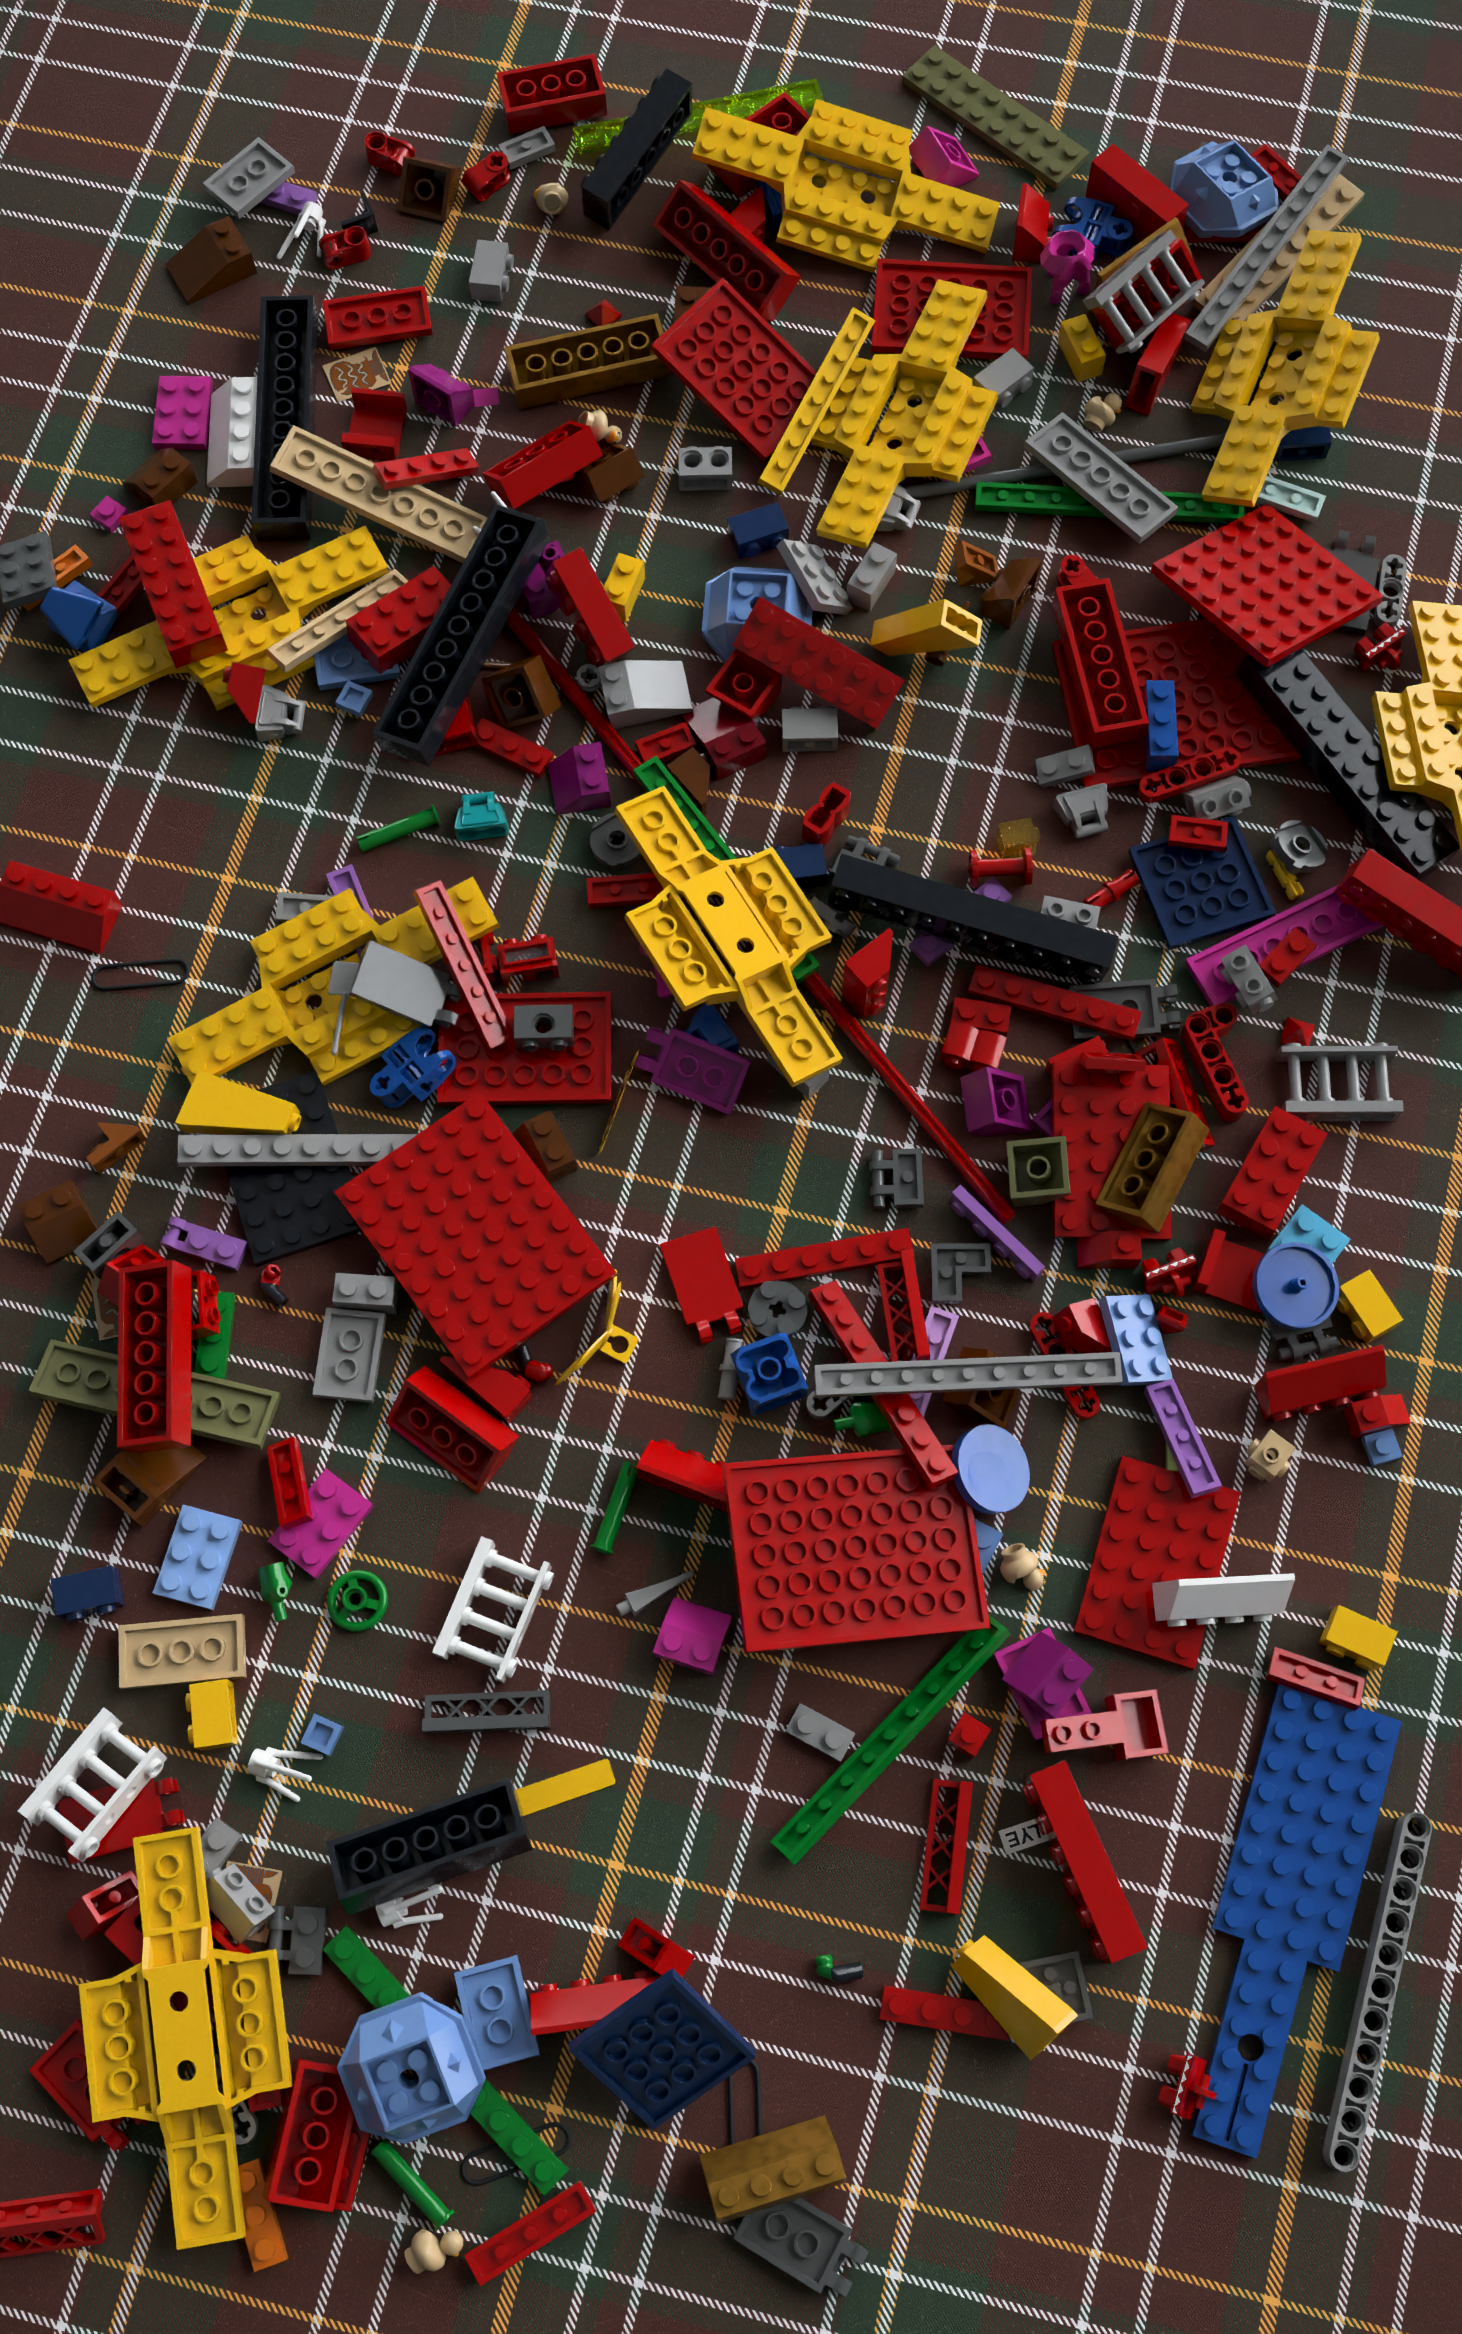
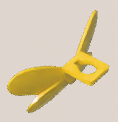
M617 1276L610 1280L605 1332L562 1373L555 1386L566 1380L574 1371L580 1369L597 1350L624 1364L628 1362L638 1343V1338L613 1324L621 1293V1281L617 1286ZM609 1336L613 1338L616 1336L624 1337L628 1343L627 1350L623 1353L615 1352L612 1349L611 1343L607 1341Z

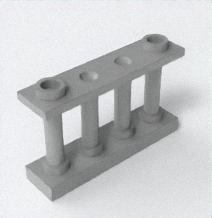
M1171 229L1157 234L1083 300L1088 310L1098 306L1100 309L1104 308L1125 340L1115 349L1118 354L1127 351L1133 353L1143 345L1142 340L1184 302L1189 303L1199 295L1197 290L1205 284L1203 279L1189 283L1169 253L1170 248L1168 245L1176 239ZM1155 257L1156 259L1160 258L1181 290L1171 300L1150 269L1152 266L1150 261ZM1136 274L1143 277L1162 306L1153 316H1151L1131 285L1133 283L1131 278ZM1117 291L1123 292L1143 322V325L1134 333L1112 302L1114 300L1112 295Z
M1384 1042L1374 1043L1371 1046H1301L1300 1043H1288L1281 1046L1276 1055V1062H1288L1291 1098L1284 1102L1281 1109L1303 1121H1397L1404 1112L1403 1100H1393L1390 1097L1387 1061H1392L1398 1052V1046H1388ZM1346 1061L1349 1099L1346 1101H1335L1331 1097L1329 1062ZM1358 1061H1375L1378 1098L1375 1101H1364L1361 1098ZM1300 1062H1317L1320 1097L1317 1101H1306L1305 1098H1302Z

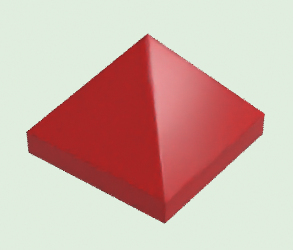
M605 299L585 313V316L596 326L611 324L621 318V314Z
M1287 1017L1279 1044L1300 1043L1301 1046H1310L1315 1025Z
M1163 1304L1158 1311L1156 1319L1163 1333L1170 1334L1183 1332L1189 1317Z

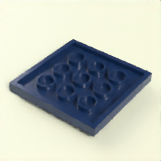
M1234 816L1217 820L1228 822L1227 841L1224 852L1167 845L1168 836L1130 847L1128 850V855L1168 951L1262 922L1276 915L1274 906Z
M673 1968L569 2042V2052L653 2130L756 2058L755 2048Z

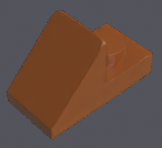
M963 540L953 545L956 556L955 571L959 586L994 582L995 576L998 573L996 556Z
M98 1122V1126L109 1140L96 1145L91 1150V1154L86 1158L96 1171L102 1174L146 1141L147 1138L134 1125Z

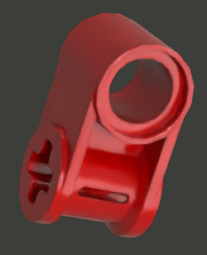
M370 132L364 140L369 164L373 167L389 171L396 176H401L403 157L414 158L416 154L415 149L408 142L398 140L382 132Z
M499 151L492 152L476 165L468 168L463 174L462 184L478 201L483 202L487 200L492 194L510 182L511 176L507 168V156Z
M352 226L336 233L326 234L319 240V247L325 254L324 263L330 270H337L347 265L363 262L371 255V247L366 231L359 226Z
M1068 555L1062 559L1060 570L1057 574V582L1060 586L1099 580L1079 556Z

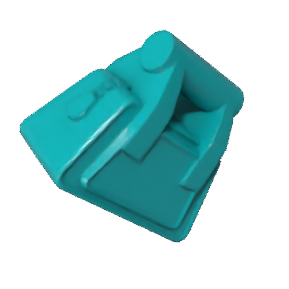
M494 791L462 795L463 807L458 808L454 825L458 841L509 835L505 812L500 803L496 802Z

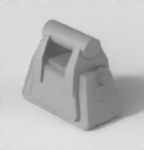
M898 484L876 531H893L894 529L910 531L921 502L907 494L906 489ZM901 510L907 511L905 516L901 514Z
M263 685L255 723L258 741L264 742L280 739L285 735L293 733L301 734L306 702L288 697V694L268 685ZM294 713L293 720H289L288 714Z
M1105 783L1056 796L1053 809L1066 826H1071L1076 839L1108 831V824L1105 820V814L1108 811L1107 785ZM1094 820V823L1082 826V822Z

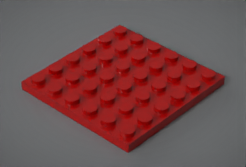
M1269 504L1263 505L1154 562L1150 571L1266 668L1381 604L1384 596Z

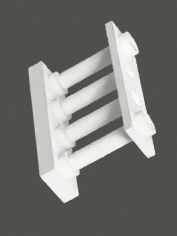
M481 1536L432 1653L444 1660H448L450 1654L455 1655V1653L498 1669L495 1678L499 1682L505 1683L506 1678H512L518 1665V1660L515 1659V1656L543 1589H549L554 1573L550 1572L552 1567L546 1561L543 1562L539 1571L498 1555V1551L494 1550L496 1545L493 1540ZM495 1566L535 1582L528 1600L485 1583L486 1580L482 1577L486 1568ZM483 1595L523 1611L516 1629L473 1612V1608L470 1606L474 1596L479 1597ZM471 1624L511 1640L504 1658L462 1642L461 1637H458L462 1625L467 1626Z
M104 1707L18 1810L19 1813L36 1826H39L42 1821L46 1820L74 1842L68 1852L82 1863L98 1850L102 1838L149 1780L161 1772L167 1759L155 1746L148 1753H145L119 1733V1727L123 1723ZM111 1742L138 1763L126 1780L97 1758L98 1753L106 1743ZM90 1768L117 1790L105 1806L76 1784V1779L85 1769ZM68 1794L96 1816L83 1832L54 1810L55 1805L63 1795Z

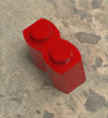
M835 782L828 785L821 793L819 803L812 806L804 816L802 839L807 842L826 845L833 835L834 828L841 825L849 814L851 792Z
M951 1022L941 1051L940 1060L944 1061L946 1066L953 1069L964 1067L975 1072L982 1068L990 1067L998 1070L1007 1038L994 1032L978 1030L963 1023Z

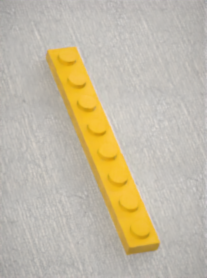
M852 307L759 478V484L781 496L876 320Z

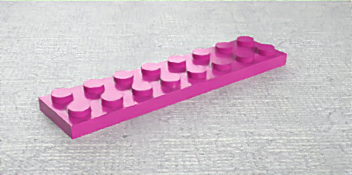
M1335 886L1187 958L1184 964L1210 1006L1223 1002L1230 1003L1237 999L1235 993L1239 990L1235 983L1229 985L1220 970L1225 968L1221 958L1241 946L1247 945L1259 965L1296 927L1317 944L1316 949L1298 967L1301 968L1384 926L1379 922L1367 919L1358 908L1343 903L1339 896L1333 893L1337 887Z

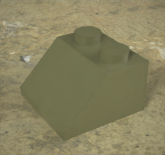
M1066 1136L1006 1142L1010 1196L1014 1207L1046 1204L1055 1199L1071 1195Z

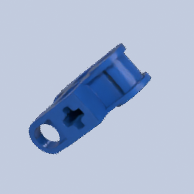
M1072 197L1068 199L1064 212L1076 224L1058 225L1055 227L1052 236L1057 232L1066 230L1079 232L1094 245L1095 248L1093 250L1095 254L1093 255V261H1095L1099 251L1114 257H1121L1130 249L1129 238L1132 236L1133 226L1126 219L1114 217V205L1091 198ZM1071 206H1076L1079 209H1081V211L1075 210ZM1074 248L1069 251V253L1077 255V251Z
M422 1026L415 1028L401 1037L381 1055L388 1065L373 1076L370 1081V1091L376 1097L381 1098L382 1103L390 1109L398 1108L413 1094L422 1102L443 1084L454 1070L456 1058L449 1050H442L427 1056L431 1050L430 1047L436 1039L435 1033L430 1028ZM427 1035L423 1040H421L420 1042H418V1040H419L422 1036ZM395 1051L400 1055L399 1058L394 1054ZM448 1059V1061L443 1066L439 1067L443 1061ZM381 1079L387 1084L386 1086L380 1082ZM422 1083H425L428 1089H425ZM394 1093L399 1099H395L391 1094Z

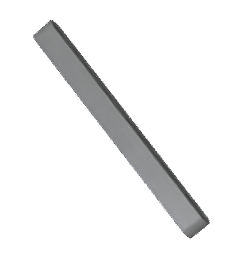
M1421 1812L1404 1814L1398 1818L1395 1824L1330 2113L1322 2155L1328 2166L1341 2172L1354 2170L1361 2156L1432 1833L1430 1819ZM1410 1819L1416 1820L1420 1826V1832L1417 1836H1413L1408 1831L1407 1824ZM1404 1850L1412 1855L1413 1863L1410 1868L1405 1867L1401 1863L1400 1855ZM1397 1882L1402 1883L1406 1889V1895L1402 1900L1397 1899L1393 1892V1887ZM1390 1914L1395 1915L1399 1922V1927L1395 1932L1390 1931L1386 1925L1387 1916ZM1383 1946H1386L1392 1954V1959L1387 1965L1383 1964L1379 1959V1951ZM1377 1978L1384 1984V1993L1380 1997H1376L1371 1989L1373 1981ZM1370 2011L1377 2018V2025L1373 2030H1369L1364 2023V2017ZM1363 2044L1370 2051V2057L1366 2063H1361L1357 2058V2049ZM1354 2078H1358L1363 2086L1361 2094L1356 2097L1349 2090V2084ZM1350 2111L1355 2117V2124L1352 2129L1345 2130L1342 2126V2117L1346 2112ZM1343 2145L1348 2152V2157L1344 2163L1338 2164L1334 2158V2151L1338 2146Z

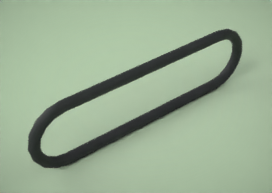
M181 958L104 964L98 966L93 971L91 981L95 988L104 991L174 985L182 983L188 978L190 968L188 963ZM180 962L186 969L181 979L171 981L100 986L95 979L96 974L105 968Z
M752 2060L749 2064L753 2066L755 2071L757 2136L762 2135L760 2071L756 2062ZM731 2075L728 2077L730 2145L735 2144L733 2079Z
M550 2122L534 2128L535 2133L551 2127H559L564 2130L567 2139L566 2144L561 2150L554 2152L556 2156L562 2155L570 2147L571 2133L563 2123ZM497 2143L469 2153L462 2160L460 2167L463 2179L473 2186L484 2185L521 2171V2169L517 2166L478 2181L471 2180L467 2176L465 2167L469 2159L500 2147Z

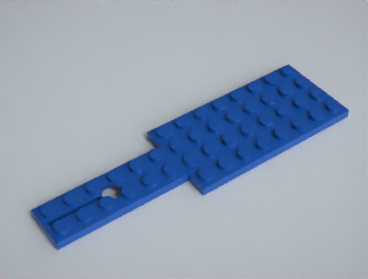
M1277 1683L1211 1929L1240 1938L1242 1942L1207 2075L1211 2076L1208 2090L1217 2093L1216 2100L1206 2097L1203 2110L1197 2109L1191 2131L1192 2136L1257 2159L1307 1962L1335 1972L1340 1970L1402 1721L1361 1707L1355 1711ZM1246 2034L1257 2036L1262 2043V2054L1255 2061L1243 2059L1238 2052V2042Z

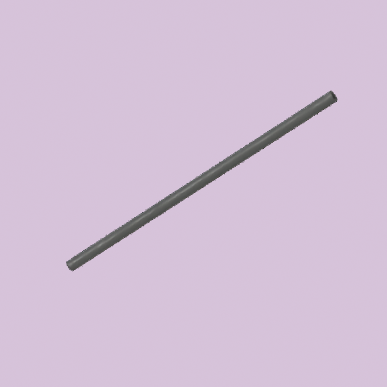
M1226 433L1112 453L1126 464L1221 447ZM1044 464L962 477L959 483L947 480L944 482L938 481L904 487V489L914 499L973 490L976 489L977 482L1014 483L1055 476L1056 474Z

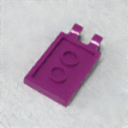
M654 1026L652 1029L649 1028L645 1040L660 1045V1050L656 1059L646 1053L638 1055L635 1066L653 1073L651 1082L728 1115L732 1114L753 1060L674 1027L671 1028L669 1034Z

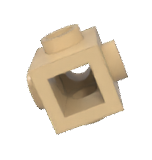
M1270 1429L1261 1441L1255 1438L1245 1451L1249 1457L1244 1464L1249 1467L1248 1471L1254 1477L1270 1482L1275 1476L1281 1478L1291 1466V1463L1287 1460L1296 1447Z

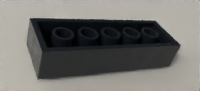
M668 68L665 69L661 76L658 75L654 79L650 92L647 96L643 95L635 113L626 118L620 134L614 135L605 155L601 154L599 156L595 169L582 180L583 212L586 217L608 230L611 229L692 115L691 82Z
M510 1777L326 1842L338 1899L348 1915L533 1850L518 1794Z

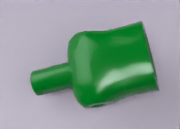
M875 1402L854 1403L849 1408L848 1417L833 1419L835 1431L853 1428L856 1436L859 1438L891 1430L890 1425Z
M279 1562L258 1568L261 1597L264 1602L271 1604L275 1622L288 1619L283 1600L288 1596L292 1580L286 1574L284 1563Z

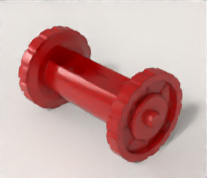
M1031 848L1023 849L1022 858L978 860L977 851L970 850L969 866H967L970 887H977L979 877L1022 876L1024 885H1031L1034 867Z

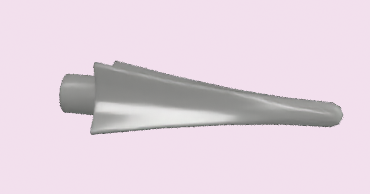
M693 1570L664 1582L625 1593V1601L616 1605L620 1616L631 1611L633 1616H636L664 1594L694 1577L695 1573Z

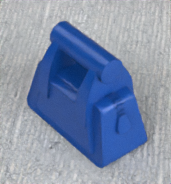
M705 1003L691 1019L689 1028L684 1031L736 1053L740 1051L737 1037L713 1004L706 1005Z

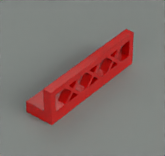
M1161 1038L1134 1052L1146 1061V1065H1148L1145 1056L1154 1051L1157 1052L1159 1058L1157 1065L1169 1066L1170 1103L1175 1104L1179 1110L1194 1113L1209 1128L1177 1040ZM1210 1130L1200 1148L1202 1150L1215 1146Z
M902 1250L900 1252V1261L877 1264L891 1361H898L897 1354L904 1346L915 1353V1361L930 1360V1350L913 1250ZM901 1271L902 1278L896 1285H893L885 1279L884 1272ZM895 1294L906 1301V1305L900 1312L889 1305V1301ZM899 1320L910 1326L911 1329L904 1338L893 1331V1327Z
M933 1779L919 1910L953 1915L960 1914L973 1782ZM939 1787L957 1789L956 1803L948 1810H945L938 1801ZM937 1806L943 1813L938 1818H936ZM955 1808V1816L953 1820L948 1813ZM945 1816L953 1826V1835L942 1843L934 1833L935 1824ZM933 1839L939 1845L934 1851H932ZM950 1841H952L951 1854L945 1847ZM942 1849L950 1859L949 1868L939 1876L931 1866V1857ZM931 1871V1873L934 1875L936 1879L929 1884V1876ZM948 1874V1883L946 1886L942 1878ZM937 1882L946 1891L945 1906L927 1904L928 1889Z
M101 2188L0 2202V2258L104 2244L106 2235L100 2217L104 2199ZM92 2225L94 2232L83 2234L75 2229L80 2226ZM52 2230L61 2234L58 2238L51 2239L42 2235L45 2231ZM20 2235L28 2240L16 2243L9 2238Z

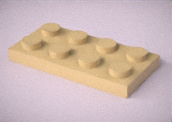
M243 1614L118 1625L120 1689L247 1678L245 1615Z

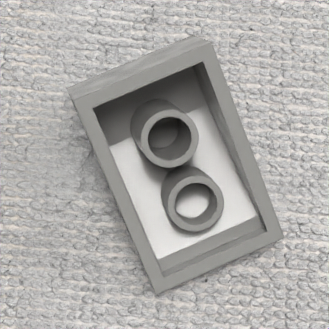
M624 660L598 666L608 717L614 729L693 711L683 661Z

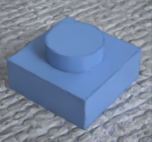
M348 680L335 704L337 708L361 718L374 695L372 690Z
M1393 1428L1365 1435L1361 1438L1371 1467L1403 1457Z
M314 1713L300 1743L331 1756L344 1726Z

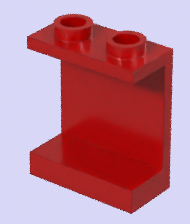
M352 388L351 394L354 409L349 433L342 434L341 443L343 449L368 460H397L407 413L404 393L394 390L380 391L370 388Z
M1214 1229L1209 1238L1192 1290L1261 1314L1262 1311L1254 1297L1252 1280L1255 1267L1264 1253L1224 1240L1226 1232Z

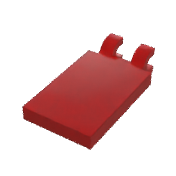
M716 1226L661 1243L660 1249L686 1326L689 1328L696 1325L702 1345L714 1342L709 1323L725 1318L730 1336L741 1333V1323L736 1312L744 1310Z
M170 1777L154 1783V1778H151L102 1838L98 1850L91 1857L86 1858L85 1861L133 1848V1838L163 1833L164 1828L186 1823L184 1810L175 1809L165 1813L162 1810L160 1796L179 1792L177 1779ZM109 1786L88 1793L105 1806L117 1790L113 1786ZM72 1797L58 1801L60 1814L82 1832L96 1817ZM64 1835L69 1864L81 1863L80 1860L68 1852L74 1842Z
M76 2020L29 2071L92 2142H97L103 2137L113 2151L117 2149L122 2151L131 2142V2139L118 2128V2125L126 2117L92 2123L83 2024L81 2020ZM132 2118L137 2125H146L149 2120Z

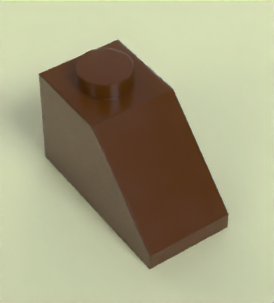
M692 747L668 764L667 770L702 815L705 816L707 814L711 782V762L704 753L699 754Z

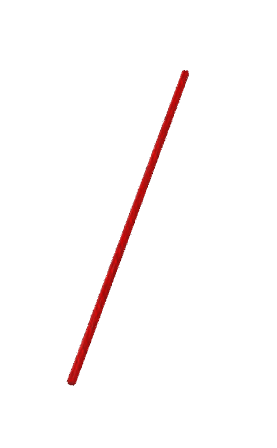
M513 608L506 621L508 626L533 656H541L550 677L635 778L633 769L643 764L515 608ZM815 972L804 979L802 982L1000 1222L1002 1224L1010 1222L1015 1217L1013 1209L819 975Z

